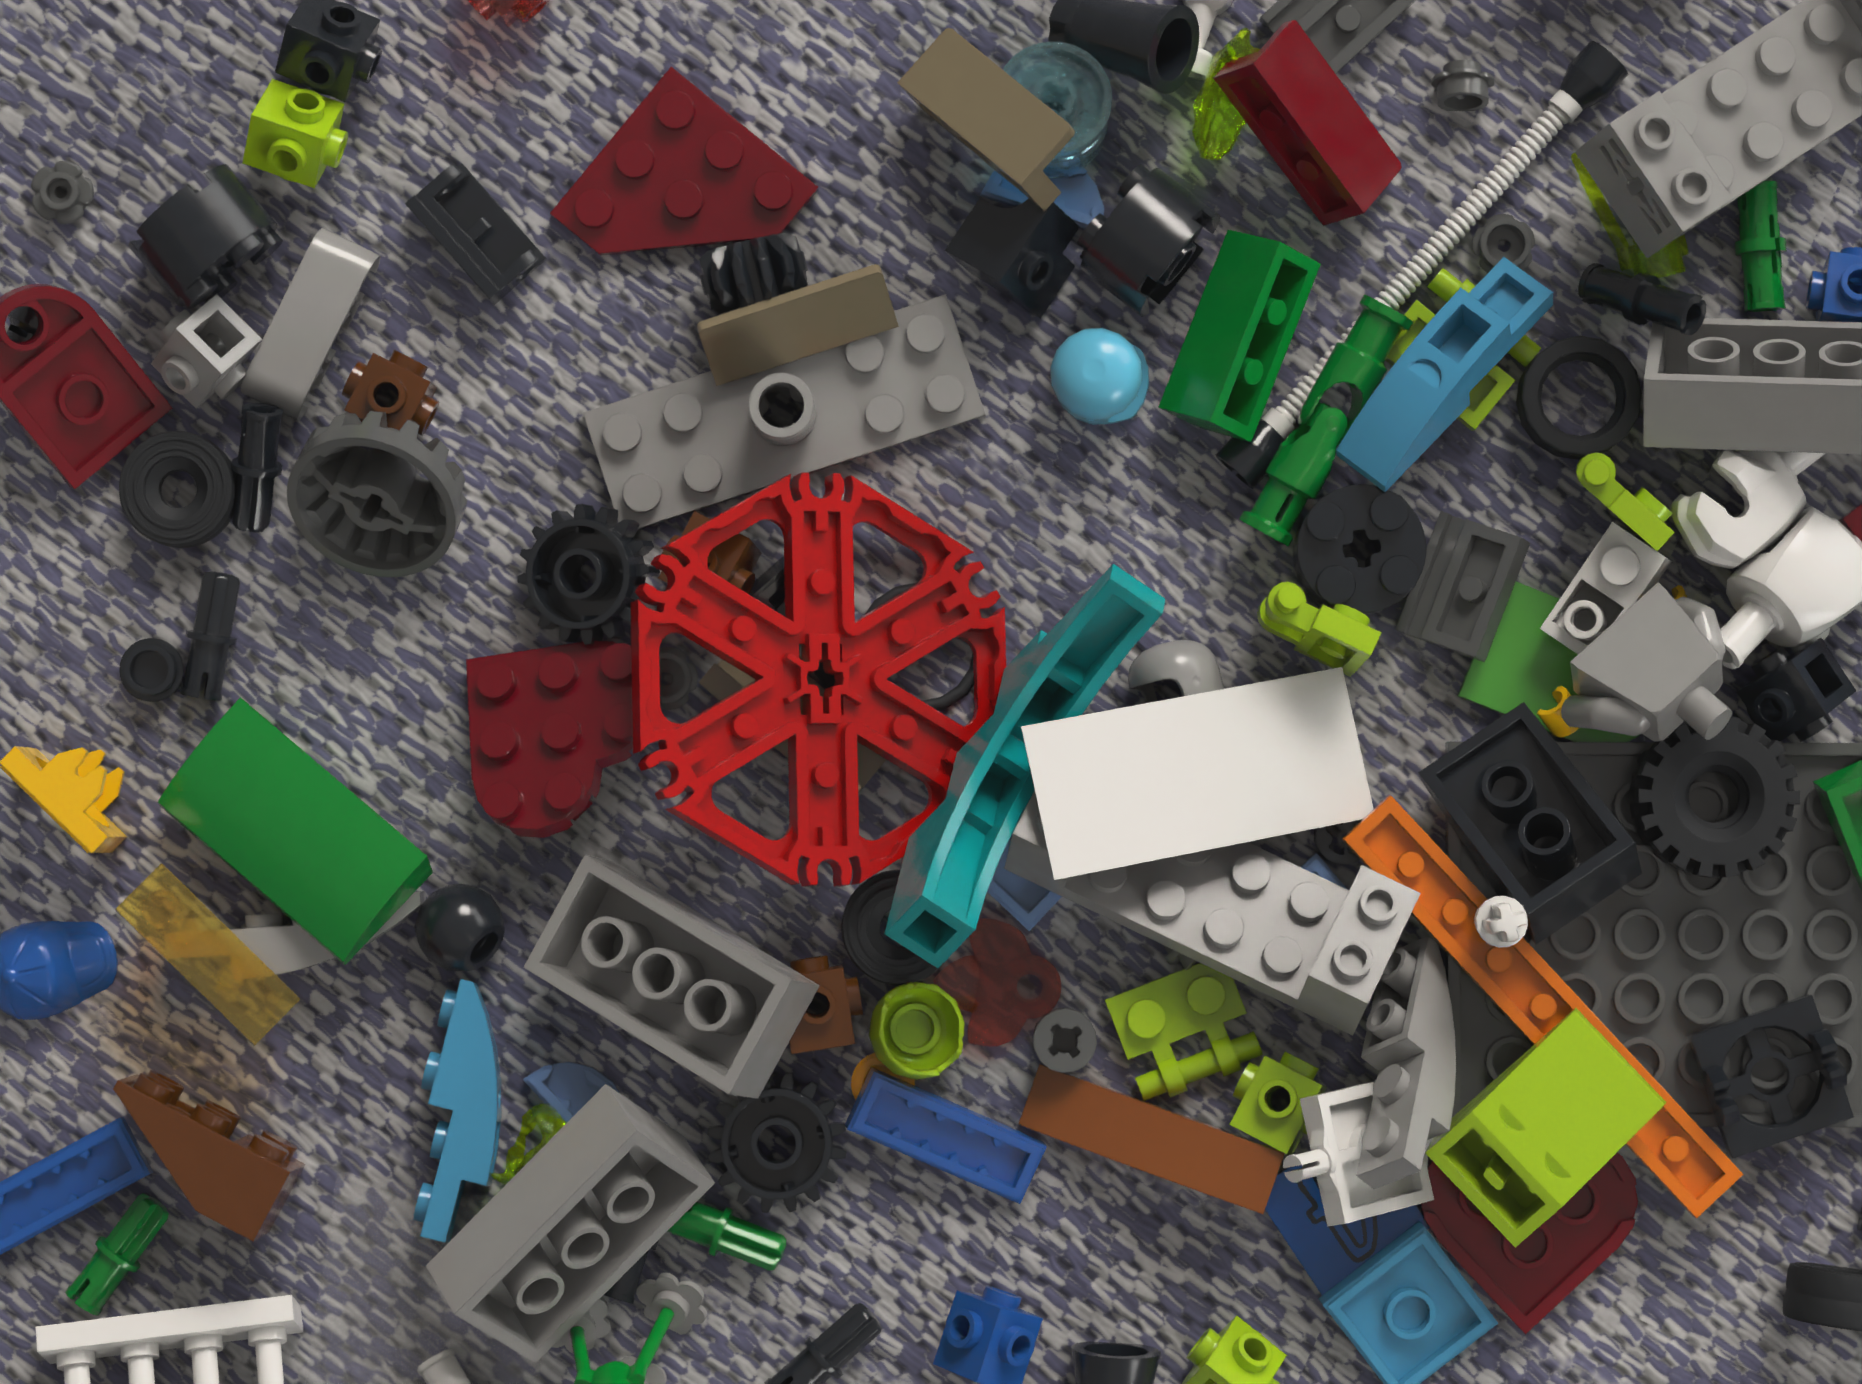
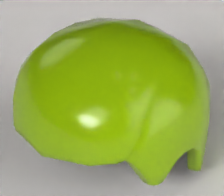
M910 982L893 988L878 1001L872 1011L868 1036L876 1058L892 1073L910 1079L931 1078L939 1076L942 1071L961 1055L965 1022L956 999L937 984Z

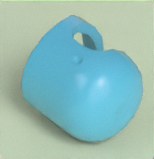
M1104 328L1083 329L1069 336L1056 350L1050 367L1051 386L1061 406L1075 419L1092 425L1114 424L1132 419L1143 406L1149 389V367L1141 349L1131 344L1121 334Z

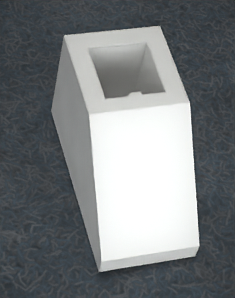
M1612 522L1540 629L1579 654L1659 581L1672 561Z

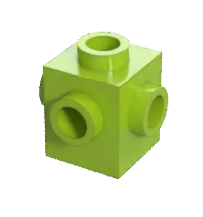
M272 78L251 114L242 163L277 175L284 180L297 182L315 189L326 167L337 168L344 154L348 140V132L340 130L344 103L321 96L315 91L301 89Z
M1286 1051L1279 1062L1267 1056H1264L1260 1066L1250 1062L1234 1090L1233 1097L1241 1100V1103L1229 1125L1287 1155L1294 1154L1303 1134L1307 1135L1300 1099L1325 1093L1327 1089L1326 1086L1314 1080L1319 1068ZM1285 1088L1290 1094V1104L1285 1110L1278 1112L1273 1106L1272 1099L1278 1090Z
M1236 1315L1219 1333L1208 1328L1194 1344L1186 1357L1194 1366L1182 1384H1280L1273 1377L1287 1355Z

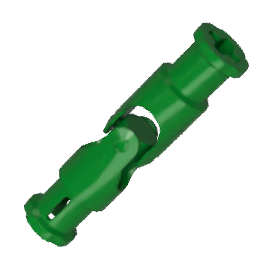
M1363 295L1359 302L1363 310L1344 343H1336L1305 400L1298 418L1299 427L1292 431L1285 441L1280 444L1265 472L1269 479L1251 511H1243L1239 518L1244 523L1288 547L1293 540L1290 531L1307 500L1316 499L1331 472L1336 456V447L1339 446L1352 423L1383 379L1387 371L1384 362L1401 331H1409L1414 323L1398 311L1367 295ZM1345 382L1352 393L1351 408L1347 416L1340 409L1319 402L1326 390L1336 383Z

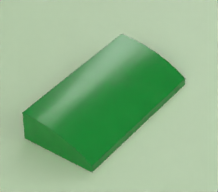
M241 697L194 749L158 800L161 808L344 965L354 957L433 873L426 854Z

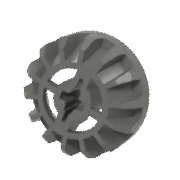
M369 411L362 422L353 413L335 416L329 426L317 427L310 434L290 473L287 484V501L291 516L299 531L316 550L347 569L377 577H401L421 572L434 565L445 555L453 541L467 506V499L462 494L465 477L462 469L455 462H446L449 449L438 438L425 445L417 439L419 424L411 419L407 420L402 428L398 430L387 426L386 412ZM360 446L373 447V449L366 450ZM415 467L418 468L428 479L417 475Z

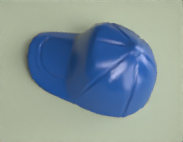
M39 921L24 923L0 934V1010L17 1019H42L68 1010L87 998L107 989L113 984L118 970L115 945L108 931L95 922Z

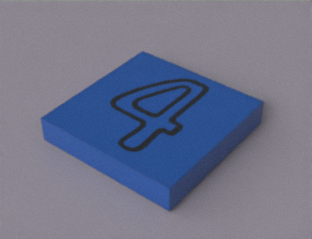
M1302 1165L1284 1168L1278 1172L1265 1211L1321 1295H1324L1418 1221L1427 1230L1429 1229L1428 1224L1416 1205L1347 1224L1327 1227L1317 1177L1293 1183L1284 1174V1172L1300 1169Z

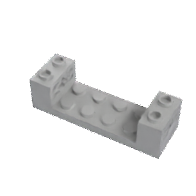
M1803 0L1663 93L1660 91L1656 92L1627 111L1575 151L1646 258H1649L1862 116V0Z
M1035 791L1012 834L1004 869L1352 1036L1421 894L1361 865L1350 890H1347L1249 842L1054 880Z

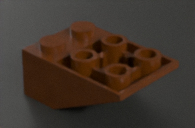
M150 1070L148 1075L140 1073V1075L136 1074L117 1080L113 1090L195 1211L253 1242L270 1232L305 1166L304 1163L293 1158L297 1150L296 1146L263 1130L261 1136L249 1134L235 1141L230 1140L241 1119L240 1116L209 1100L204 1105L197 1104L195 1108L179 1100L184 1087L156 1071Z

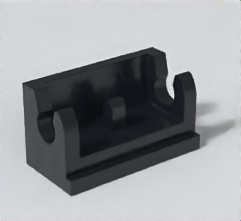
M462 163L458 167L455 164L450 165L418 194L411 197L405 203L494 305L547 259Z

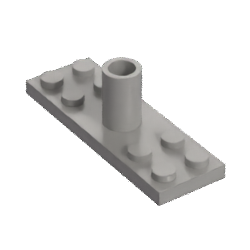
M946 294L895 310L899 327L716 386L712 372L709 371L583 412L613 507L618 510V522L624 519L635 520L640 524L639 530L761 490L791 474L790 480H792L795 475L802 472L809 474L985 417L986 414ZM789 393L794 401L804 403L801 417L796 423L787 424L783 428L771 426L763 419V415L769 408L768 400L777 394Z

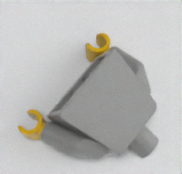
M1656 583L1570 661L1573 690L1578 695L1571 696L1565 687L1558 686L1552 692V696L1558 705L1550 710L1539 709L1537 715L1555 737H1566L1576 732L1579 728H1588L1630 736L1643 734L1653 741H1662L1685 721L1704 739L1710 740L1724 729L1732 716V710L1714 695L1723 684L1722 659L1726 651L1714 609L1688 598L1681 585L1671 589L1672 597L1660 583Z

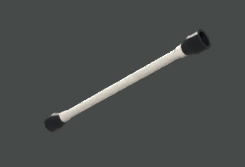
M1590 41L1568 65L1561 86L1548 101V111H1543V117L1537 118V123L1535 122L1531 125L1532 129H1527L1526 135L1524 134L1520 137L1521 141L1515 142L1516 147H1511L1509 149L1510 153H1505V159L1499 160V165L1493 167L1494 171H1489L1488 177L1482 179L1483 183H1478L1477 189L1471 191L1472 195H1467V201H1462L1460 203L1461 207L1455 209L1456 213H1451L1450 219L1444 221L1445 225H1440L1439 231L1433 233L1434 237H1429L1428 243L1422 245L1423 249H1419L1417 255L1411 257L1412 261L1406 263L1407 268L1402 267L1401 273L1395 275L1396 280L1392 279L1390 285L1384 287L1385 292L1381 291L1379 297L1374 299L1396 311L1399 310V304L1403 305L1405 303L1404 298L1408 299L1411 296L1410 292L1416 291L1415 286H1420L1422 284L1421 280L1427 279L1426 274H1431L1433 272L1432 268H1437V262H1442L1443 256L1449 254L1448 250L1454 249L1453 244H1458L1460 242L1459 238L1465 237L1464 232H1469L1471 230L1470 226H1475V220H1480L1482 218L1481 214L1487 212L1486 208H1491L1492 202L1498 200L1497 196L1503 195V190L1509 188L1508 184H1513L1514 178L1520 176L1519 172H1523L1525 166L1530 165V160L1536 158L1535 154H1540L1541 148L1547 146L1546 142H1551L1552 136L1558 134L1557 130H1561L1563 124L1572 123L1583 110L1608 98L1628 75L1624 65L1605 47L1595 41ZM1348 327L1346 329L1347 334L1343 333L1340 336L1342 340L1337 339L1335 344L1337 342L1344 343L1352 328ZM1332 345V346L1330 347V351H1331V352L1333 351V349H1334V347H1335L1334 345ZM1325 352V358L1319 359L1320 364H1314V370L1308 371L1309 376H1304L1302 378L1303 382L1297 383L1298 388H1293L1291 390L1292 394L1286 395L1287 401L1282 400L1280 402L1281 406L1271 407L1260 419L1252 442L1231 437L1216 454L1217 459L1231 472L1235 470L1237 472L1236 476L1251 489H1254L1265 477V471L1280 444L1295 429L1293 426L1296 423L1295 418H1299L1300 410L1331 352Z

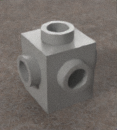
M216 294L192 315L185 309L165 326L159 334V337L165 344L151 362V365L162 375L163 380L170 389L183 395L197 409L214 393L224 400L242 384L247 372L243 365L262 341V338Z

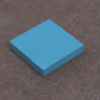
M1420 1221L1318 1298L1383 1384L1422 1383L1498 1324Z

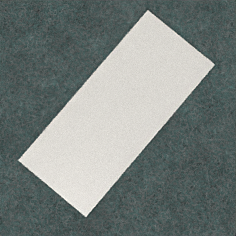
M1342 667L1021 726L1054 880L1361 820L1374 810Z

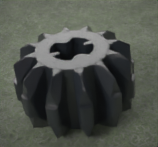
M786 232L718 247L706 251L699 259L703 293L707 295L711 309L721 314L808 286L806 276L808 268L804 252L800 250L796 236Z

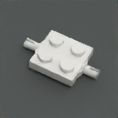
M1375 1081L1300 1099L1311 1151L1287 1156L1284 1159L1283 1168L1302 1165V1168L1284 1172V1174L1293 1183L1317 1177L1327 1227L1347 1224L1434 1200L1427 1169L1428 1156L1424 1154L1421 1171L1377 1189L1371 1188L1356 1176L1362 1151V1138L1368 1123ZM1433 1138L1427 1140L1425 1152Z

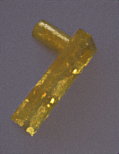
M162 863L115 909L253 1046L300 1000L271 969Z

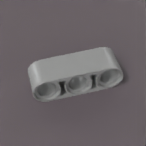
M321 228L308 247L251 361L242 382L241 393L261 403L275 405L283 410V414L297 421L301 420L308 410V407L304 406L303 403L312 385H320L336 353V350L331 347L341 327L348 329L365 295L359 291L369 271L376 273L381 256L326 228Z

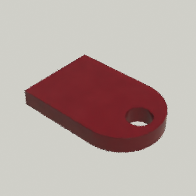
M30 284L13 289L0 297V402L68 486L76 489L173 408L95 310L78 295L54 285ZM21 306L30 307L38 319L37 330L29 340L13 342L5 330L6 318L15 308Z

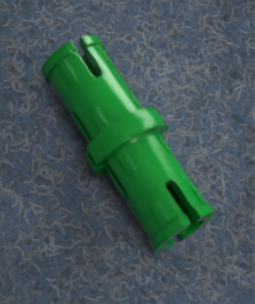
M1763 181L1737 198L1740 241H1736L1734 244L1735 255L1741 256L1744 281V312L1786 309L1784 287L1782 285L1781 253L1786 252L1787 248L1786 238L1780 237L1777 211V181Z

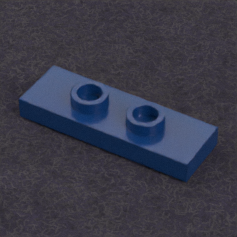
M871 1067L845 1123V1127L849 1131L1018 1204L1021 1203L1047 1148L1046 1144L1041 1140Z
M124 1116L0 1182V1255L153 1173Z

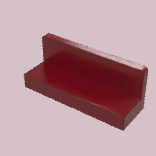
M1296 20L1283 23L1258 52L1227 62L1213 77L1323 226L1364 214L1402 168L1399 159Z

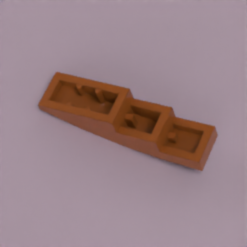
M1041 1064L1038 1066L1018 1123L1021 1126L1261 1214H1264L1285 1154L1277 1149L1231 1134L1215 1126L1166 1110L1152 1103L1067 1073L1051 1070Z

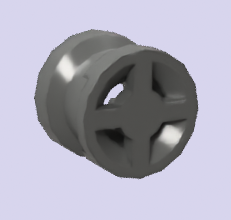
M1068 1007L1055 1008L1045 1013L1036 1023L1032 1035L1033 1048L1039 1060L1049 1069L1061 1073L1075 1072L1086 1066L1094 1056L1097 1046L1096 1031L1091 1021L1080 1011Z

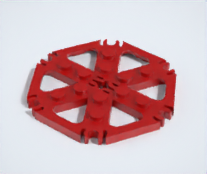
M802 472L793 477L791 484V474L786 475L660 548L671 552L679 560L671 555L664 554L653 558L651 565L665 573L668 584L664 591L657 590L648 583L639 585L635 591L641 601L648 605L657 606L656 611L647 608L639 600L631 602L633 754L641 752L650 743L658 742L659 750L645 755L638 763L641 771L650 769L659 763L669 768L671 773L669 784L654 793L658 800L673 798L683 791L686 792V796L676 806L665 809L790 885L800 883L802 887L817 885L818 866L822 861L830 864L833 870V886L841 887L849 885L851 879V885L860 884L904 857L909 837L946 799L957 752L994 714L1003 672L1006 668L1005 607L997 609L987 618H981L980 611L996 604L1000 595L997 590L981 597H976L971 593L969 580L971 576L984 569L981 561L972 562L956 570L954 569L955 564L963 556L974 553L972 550L852 475L842 478L840 473L826 476L824 483L825 495L823 498H818L810 491L809 473ZM768 520L775 523L781 529L784 537L785 616L710 571L707 560L711 550L759 521ZM857 523H867L915 552L923 563V575L916 585L855 620L853 526ZM668 634H681L754 678L755 681L684 723L671 722L663 715L660 707V644ZM953 638L962 639L970 646L973 652L974 715L968 724L962 726L887 680V678ZM799 645H801V659L799 658ZM819 660L823 663L824 673L834 675L835 686L824 690V698L820 696L818 686L808 684L807 680L808 673L818 670ZM800 697H802V712H803V715H801V710H800ZM788 739L789 828L782 838L770 840L720 811L712 800V788L718 780ZM857 742L922 781L928 790V803L922 812L876 840H867L859 835Z

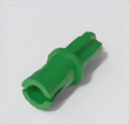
M145 1193L138 1195L109 1236L97 1239L95 1244L98 1250L72 1285H69L66 1289V1295L73 1300L76 1296L79 1297L75 1304L90 1314L98 1316L130 1271L137 1272L141 1267L138 1259L167 1221L169 1216L167 1208L150 1195Z
M696 1202L667 1231L710 1248L709 1255L714 1257L720 1251L769 1271L775 1270L779 1265L787 1240L781 1234L732 1216L734 1209L726 1207L724 1211L699 1202Z

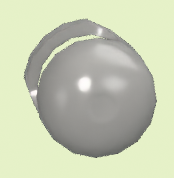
M1176 640L1152 646L1141 652L1129 668V689L1139 690L1144 697L1145 703L1157 701L1153 682L1169 679L1175 681L1179 685L1182 697L1224 689L1216 657L1205 645L1192 640Z

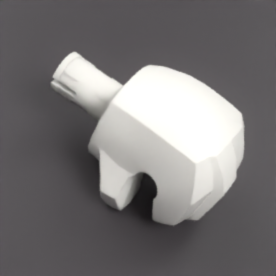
M1723 450L1712 467L1743 498V512L1737 517H1732L1723 506L1699 491L1692 496L1680 494L1669 505L1670 511L1673 513L1671 515L1673 522L1694 557L1713 566L1733 569L1775 544L1790 530L1807 504L1805 494L1798 484L1797 475L1826 453Z
M1812 506L1803 509L1798 519L1790 528V531L1769 553L1757 554L1740 566L1727 579L1726 594L1737 612L1720 629L1726 649L1722 665L1730 669L1739 668L1743 664L1744 659L1764 638L1784 647H1798L1810 644L1819 638L1824 640L1829 635L1830 627L1862 604V541L1837 519L1828 517Z

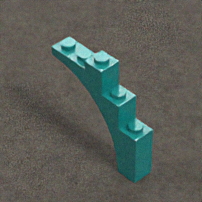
M1112 564L1048 634L1040 630L1004 669L994 714L957 752L946 799L908 839L884 933L886 936L931 965L939 968L976 930L984 899L1000 858L1022 812L1035 791L1021 726L1082 715L1129 651L1163 614L1166 600L1164 597L1115 564Z

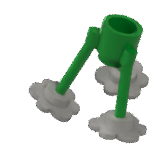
M661 1273L657 1280L646 1279L639 1284L636 1294L638 1299L646 1305L643 1311L644 1315L655 1323L637 1358L627 1356L621 1361L608 1362L599 1366L596 1370L591 1369L588 1350L594 1347L596 1338L607 1336L611 1330L610 1322L606 1318L608 1305L603 1297L564 1334L553 1348L565 1345L566 1349L574 1354L577 1372L574 1384H666L667 1375L664 1369L651 1362L668 1329L682 1335L688 1333L693 1324H701L705 1321L707 1311L701 1305L704 1299V1292L701 1287L691 1281L679 1282L671 1273Z

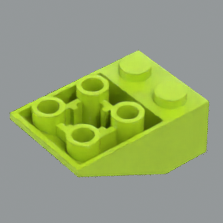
M1575 1008L1452 1117L1450 1131L1434 1137L1425 1154L1516 1248L1562 1208L1665 1105L1666 1101L1584 1015Z

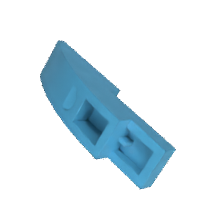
M1505 257L1469 293L1460 288L1418 334L1373 392L1336 449L1337 457L1386 492L1470 405L1469 392L1553 306V292Z
M460 979L457 991L447 989L445 992L437 1026L446 1028L447 1033L441 1054L430 1052L421 1084V1089L431 1091L428 1104L453 1110L450 1122L439 1120L430 1158L438 1159L440 1162L434 1185L423 1183L421 1186L413 1220L423 1222L421 1237L444 1243L451 1241L466 1181L485 1186H491L499 1149L502 1118L501 1075L497 1045L489 1013L478 984L464 979Z

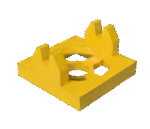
M14 746L0 761V768L87 853H112L127 838L103 813L119 796L124 771L118 767L107 774L108 770L104 766H100L106 756L102 749L88 752L85 748L81 747L58 753L49 761L37 748Z

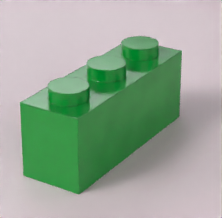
M1227 230L1158 408L1204 430L1252 442L1321 264L1280 241Z

